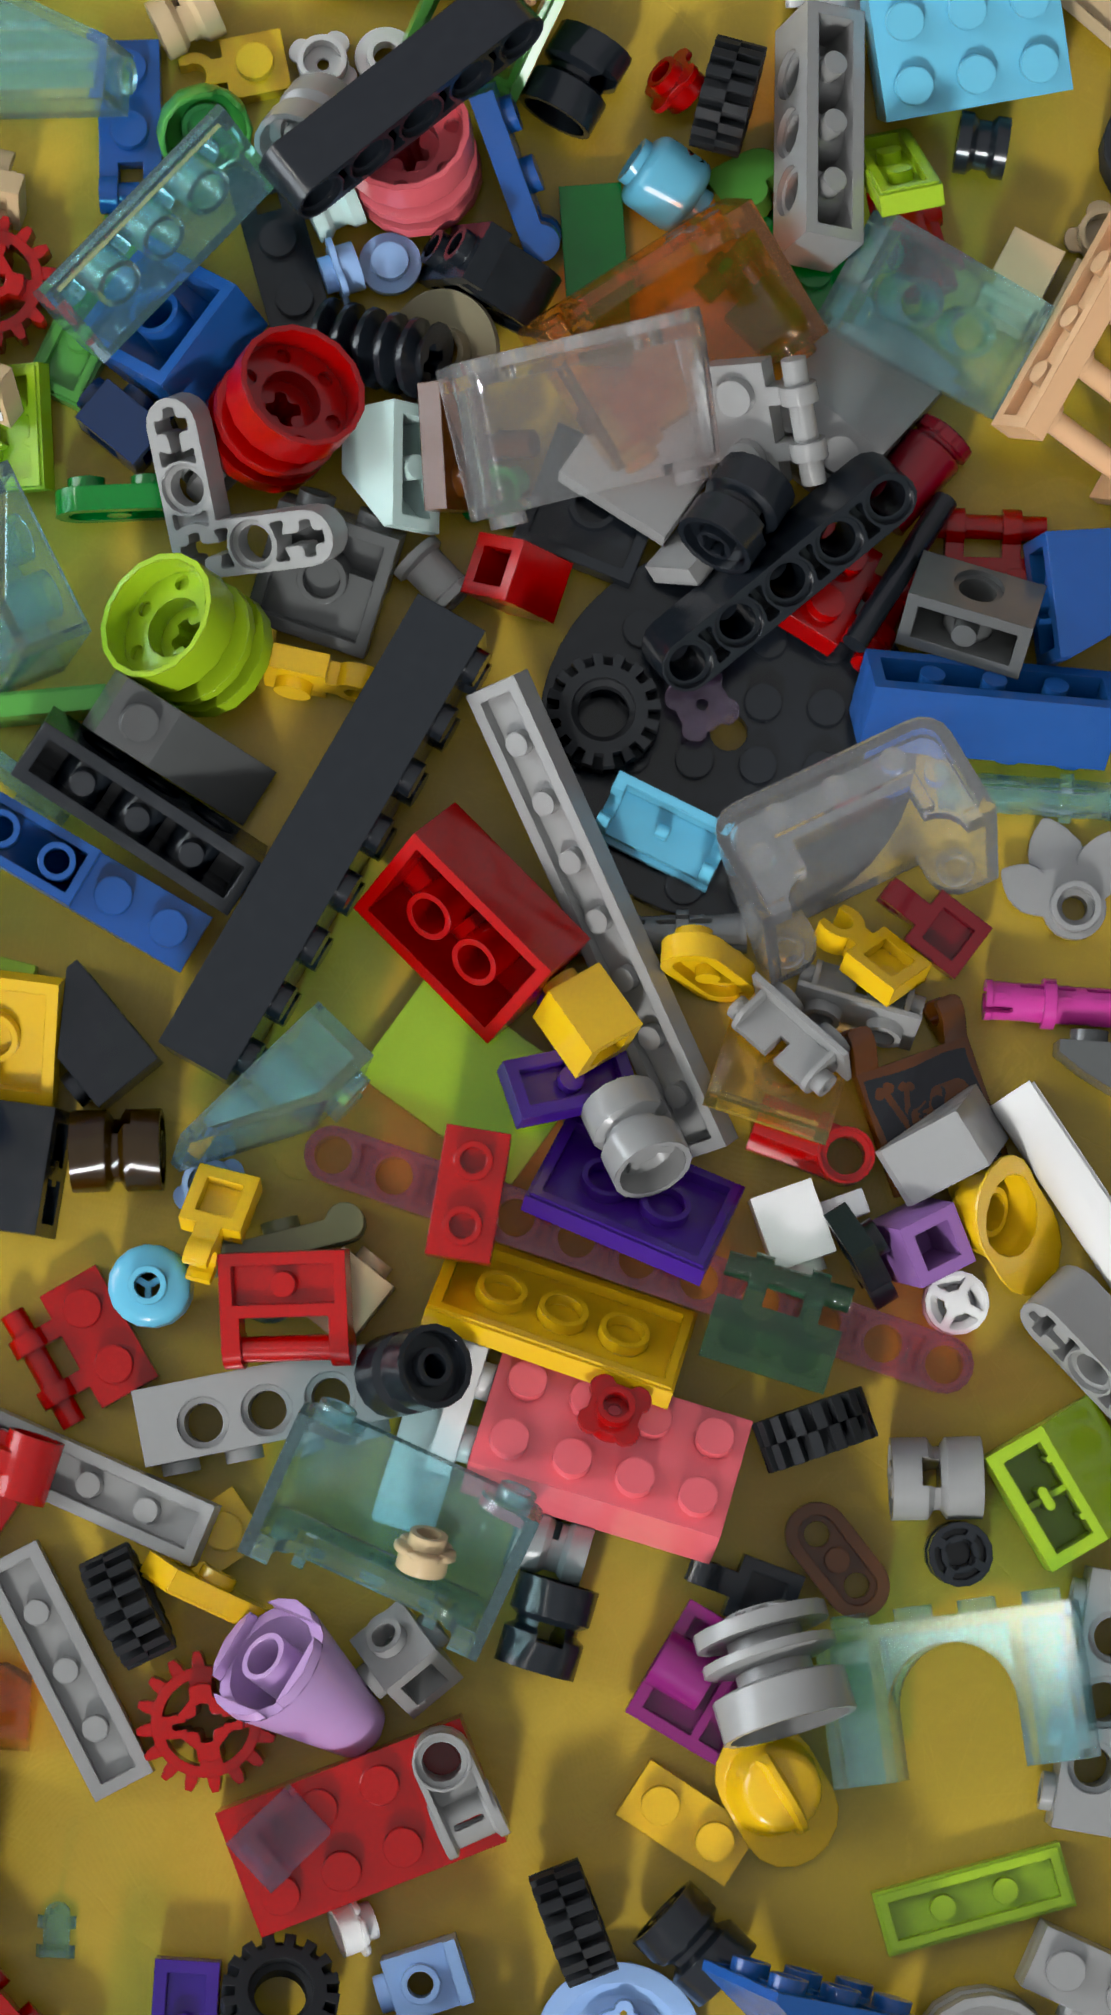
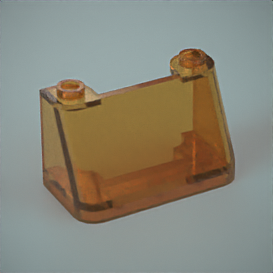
M725 198L691 216L538 315L527 325L523 326L517 332V335L532 360L608 468L617 470L623 467L625 472H630L646 464L658 454L654 444L663 436L661 433L662 429L708 400L703 366L712 360L771 355L772 364L793 355H805L807 359L817 350L814 341L829 331L752 199Z

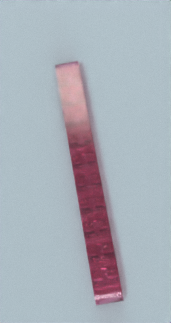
M330 1125L320 1128L308 1139L304 1150L306 1167L320 1182L430 1220L440 1160L340 1126ZM341 1139L351 1147V1162L342 1172L335 1174L326 1173L318 1166L317 1152L327 1140ZM394 1159L403 1160L408 1163L413 1172V1179L409 1188L403 1193L396 1195L387 1194L382 1191L377 1182V1174L380 1167L387 1161ZM505 1183L501 1208L508 1202H523L528 1190ZM536 1216L531 1230L525 1235L518 1237L509 1236L500 1229L499 1225L497 1227L495 1239L497 1244L930 1393L947 1394L958 1391L968 1383L973 1374L974 1361L971 1351L964 1342L951 1335L714 1255L709 1266L716 1276V1289L708 1298L699 1300L685 1294L681 1288L679 1277L657 1268L647 1277L640 1279L631 1278L620 1268V1252L595 1242L592 1251L586 1256L579 1258L570 1257L559 1247L558 1235L562 1228ZM764 1284L775 1293L777 1307L770 1318L762 1321L754 1320L743 1311L741 1305L742 1294L750 1285ZM817 1304L825 1305L832 1309L838 1321L834 1336L824 1342L815 1341L808 1337L802 1325L806 1310ZM876 1325L890 1328L898 1339V1351L888 1362H876L865 1352L864 1337L868 1330ZM938 1346L951 1349L959 1361V1369L955 1378L945 1384L932 1380L925 1368L927 1355Z

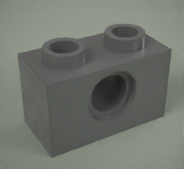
M923 550L907 596L895 643L1018 680L1047 586Z

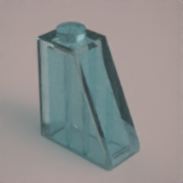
M0 0V120L128 117L130 95L134 94L137 86V69L133 55L108 35L34 0Z

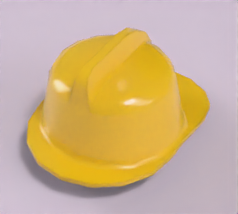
M1012 1154L1000 1157L989 1168H984L947 1188L972 1251L988 1259L1000 1280L1011 1292L1023 1296L1034 1295L1056 1273L1059 1267L1062 1248L1060 1226L1053 1209L1037 1185L1024 1159Z
M797 1734L750 1747L730 1749L724 1748L723 1745L716 1761L715 1785L722 1804L751 1851L760 1860L776 1867H797L818 1856L829 1845L837 1828L839 1806L829 1780L806 1742Z

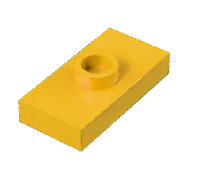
M149 1551L139 1570L143 1573L142 1576L167 1594L235 1625L249 1612L259 1617L269 1610L251 1597L234 1590L238 1582L237 1579L206 1563L202 1564L197 1573L157 1553Z

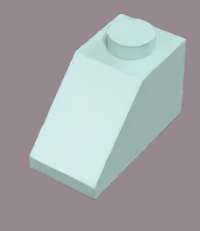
M395 398L365 405V410L355 430L342 444V474L384 527L430 536L439 534L440 512L425 511L419 405Z

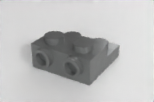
M301 486L298 495L287 492L280 498L277 508L315 503L327 504L335 508L337 498L326 491ZM361 506L358 515L335 508L344 518L348 528V540L344 550L337 557L313 567L257 573L250 598L260 604L270 619L272 629L364 659L368 655L385 596L390 591L394 571L397 568L408 532L384 527L367 506ZM312 526L297 533H292V544L310 539L317 540L318 543L325 541L323 531L314 530ZM269 535L262 558H268L272 550V541Z

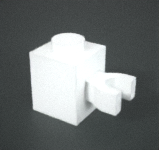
M808 1178L751 1198L748 1201V1205L772 1273L775 1274L787 1269L790 1280L793 1281L827 1269L823 1257L837 1250L823 1215L846 1202L856 1218L868 1214L870 1209L863 1189L859 1188L819 1202L812 1179Z

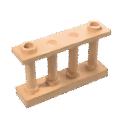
M1111 210L991 423L993 427L1008 438L1043 441L1047 433L1102 473L1089 498L1097 504L1111 505V448L1063 413V404L1077 379H1080L1111 403V370L1094 358L1095 346L1107 325H1111Z

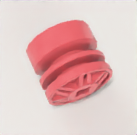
M464 102L354 188L365 216L384 231L393 232L408 238L431 236L440 229L444 231L452 225H456L475 205L483 183L482 164L477 142L473 136L470 116Z

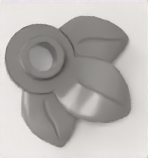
M1045 817L1039 822L1029 841L1027 854L1029 864L1012 865L1001 870L1003 889L1008 900L1016 909L1025 914L1043 917L1047 927L1058 937L1066 940H1082L1094 934L1101 927L1106 916L1105 899L1111 895V831L1097 836L1083 847L1080 840L1066 827L1051 818ZM1068 898L1080 900L1085 908L1083 918L1079 920L1068 919L1062 911L1064 900Z

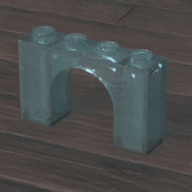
M1060 1587L1021 1592L1022 1605L997 1608L996 1597L988 1596L958 1600V1613L933 1617L932 1604L893 1609L894 1622L870 1625L868 1613L831 1617V1630L834 1631L837 1641L832 1647L817 1655L816 1662L817 1665L840 1664L845 1666L857 1705L854 1712L825 1725L834 1790L910 1780L900 1713L902 1688L908 1673L924 1654L940 1645L951 1642L968 1643L985 1650L995 1657L1008 1672L1017 1694L1027 1766L1102 1756L1079 1599L1061 1600Z

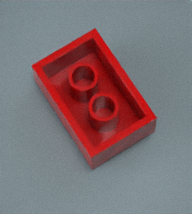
M456 802L430 820L409 838L353 907L487 1044L533 1005L543 992V987L553 977L561 973L591 939Z

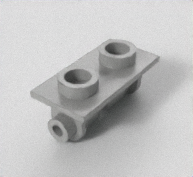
M817 959L816 965L803 962L795 994L804 1006L802 1012L818 1026L822 1022H827L840 1031L867 1026L872 1030L876 1046L882 1048L898 1047L910 1051L922 1021V1012L926 997L915 994L916 988L890 1006L885 1007L869 993L864 995L855 992L857 984L839 970L840 966L824 962V960Z
M756 971L752 975L755 996L750 1000L745 996H740L731 1004L727 1011V1015L733 1020L731 1027L764 1056L781 1040L788 1046L773 1059L774 1065L806 1094L815 1092L819 1097L824 1096L830 1091L837 1080V1077L832 1074L835 1071L848 1082L852 1075L848 1052L850 1046L846 1039L829 1023L822 1022L818 1026L802 1012L804 1010L802 1002L789 987L779 981L771 985Z

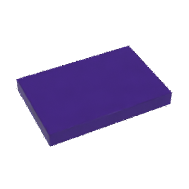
M577 1116L565 1119L525 1194L521 1211L700 1286L741 1201L745 1187L690 1164V1168L685 1175L669 1189L643 1198L625 1197L616 1191L601 1159L602 1150L594 1146L582 1118Z

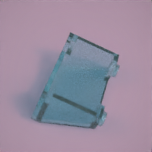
M322 1397L319 1403H305L296 1416L237 1552L267 1565L272 1553L275 1551L295 1553L290 1564L297 1568L303 1569L306 1562L310 1561L424 1614L425 1617L421 1625L431 1630L434 1629L439 1620L451 1632V1639L446 1649L477 1662L544 1515L543 1510L535 1503L537 1495L528 1487L515 1481L504 1479L499 1484L356 1418L357 1411L338 1399ZM415 1525L436 1527L448 1535V1542L457 1552V1559L454 1563L448 1565L447 1574L443 1579L422 1580L401 1572L395 1565L398 1554L393 1546L395 1539L399 1538L403 1533L410 1532V1528Z

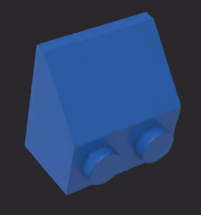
M149 240L76 336L75 340L120 377L141 390L153 402L180 392H186L196 395L206 403L213 388L222 380L224 374L233 367L236 359L250 341L266 329L268 323L236 284Z

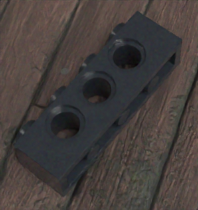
M53 706L11 772L12 776L227 916L250 884L266 855L267 845L98 736L55 706Z

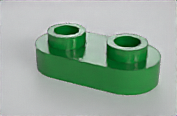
M156 473L131 476V484H106L105 478L101 476H74L67 479L68 487L55 491L56 519L71 523H105L165 520Z

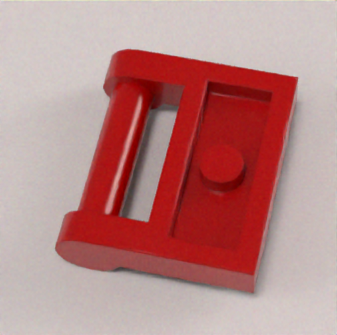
M350 1248L228 1252L217 1254L221 1355L223 1366L226 1370L246 1369L248 1362L331 1360L333 1366H354L357 1343L353 1328ZM328 1316L329 1334L248 1337L245 1331V1318Z

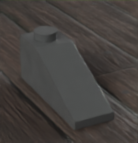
M117 670L82 723L98 736L242 826L277 773Z

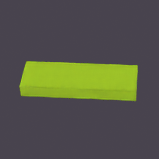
M905 127L864 136V187L882 218L945 206L943 183L909 129Z
M1058 1840L870 1891L889 1957L1077 1906Z

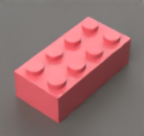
M502 1353L468 1460L461 1489L710 1564L722 1534L753 1421L672 1396L668 1409L651 1404L649 1411L643 1413L639 1420L640 1436L638 1441L632 1446L621 1447L616 1443L603 1442L593 1434L583 1432L578 1425V1413L581 1409L588 1406L592 1395L589 1390L590 1383ZM613 1405L608 1408L612 1415H619L621 1413L618 1406Z

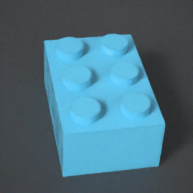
M859 0L861 11H865V41L877 120L888 123L1073 90L1061 0Z

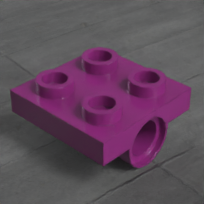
M690 1598L625 1708V1712L716 1766V1761L724 1744L712 1706L716 1700L738 1687L736 1681L708 1682L704 1680L703 1668L714 1660L726 1655L713 1657L697 1656L693 1643L694 1635L707 1627L723 1621L725 1618Z

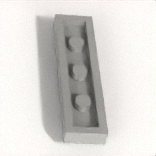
M0 1407V1427L9 1430V1427L25 1429L65 1444L46 1501L47 1503L190 1567L198 1565L222 1505Z
M39 1539L0 1558V1615L95 1802L154 1772L156 1769L151 1761H146L144 1757L146 1750L139 1736H137L136 1730Z

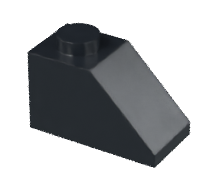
M78 960L70 964L66 970L57 1057L68 1071L59 1079L83 1108L93 1100L98 1108L105 1110L110 1108L160 1067L163 1061L88 970Z

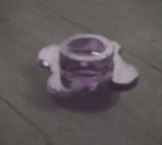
M721 673L695 691L682 692L674 690L671 686L666 690L665 704L669 709L676 711L677 717L683 725L682 735L691 742H700L706 738L708 732L715 730L721 724L732 725L738 719L739 705L735 700L728 698L721 686L723 679ZM705 699L708 702L707 709L699 710L696 707L697 700Z

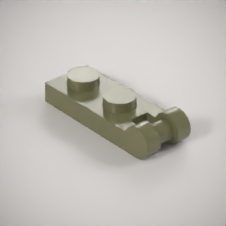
M340 1202L329 1209L325 1220L300 1226L298 1215L263 1223L261 1224L262 1236L246 1239L242 1245L224 1240L221 1253L332 1249L359 1241L365 1234L367 1221L361 1210L354 1204ZM218 1269L214 1278H218Z

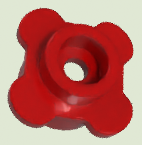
M687 48L680 49L673 57L667 56L660 60L649 74L645 94L653 99L651 109L657 114L664 112L666 109L671 114H679L690 107L700 94L705 76L695 64L690 62L692 52Z
M597 1375L591 1380L589 1385L592 1395L588 1406L581 1409L578 1413V1425L583 1432L593 1434L603 1442L616 1443L621 1447L632 1446L638 1441L640 1436L638 1423L641 1415L651 1408V1395L643 1387L630 1389L617 1384L611 1375ZM613 1405L618 1406L621 1413L619 1415H612L608 1408Z

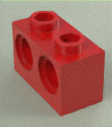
M446 1124L425 1248L426 1256L491 1267L512 1143L511 1134Z

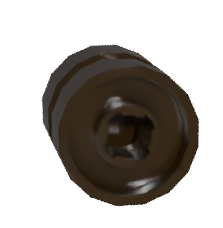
M107 1109L71 1110L68 1127V1161L72 1192H110L116 1182H121L129 1192L164 1191L166 1183V1131L163 1109H125L120 1119H114Z

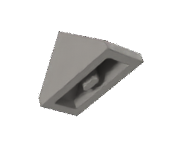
M973 1084L875 1151V1154L906 1205L913 1206L990 1166L1009 1137L977 1084Z

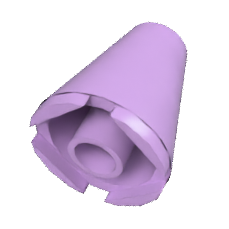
M277 1598L268 1602L275 1608L268 1610L259 1617L249 1612L241 1618L224 1639L214 1662L212 1676L220 1681V1695L214 1693V1696L219 1706L239 1721L347 1758L359 1756L377 1743L385 1722L384 1709L314 1611L304 1606L297 1599Z

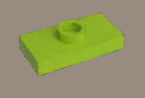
M30 362L7 365L12 367L24 412L11 428L0 424V495L55 490L49 364Z

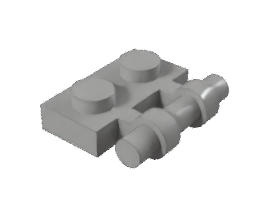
M771 355L712 360L703 366L720 462L730 452L743 451L757 455L770 462L784 474L788 481L792 480L789 461L798 464L801 484L804 487L817 486L827 482L823 460L829 456L827 439L825 435L819 434L814 403L820 399L817 380L809 378L805 355H793L780 360L783 380H775ZM780 405L789 409L792 436H785Z

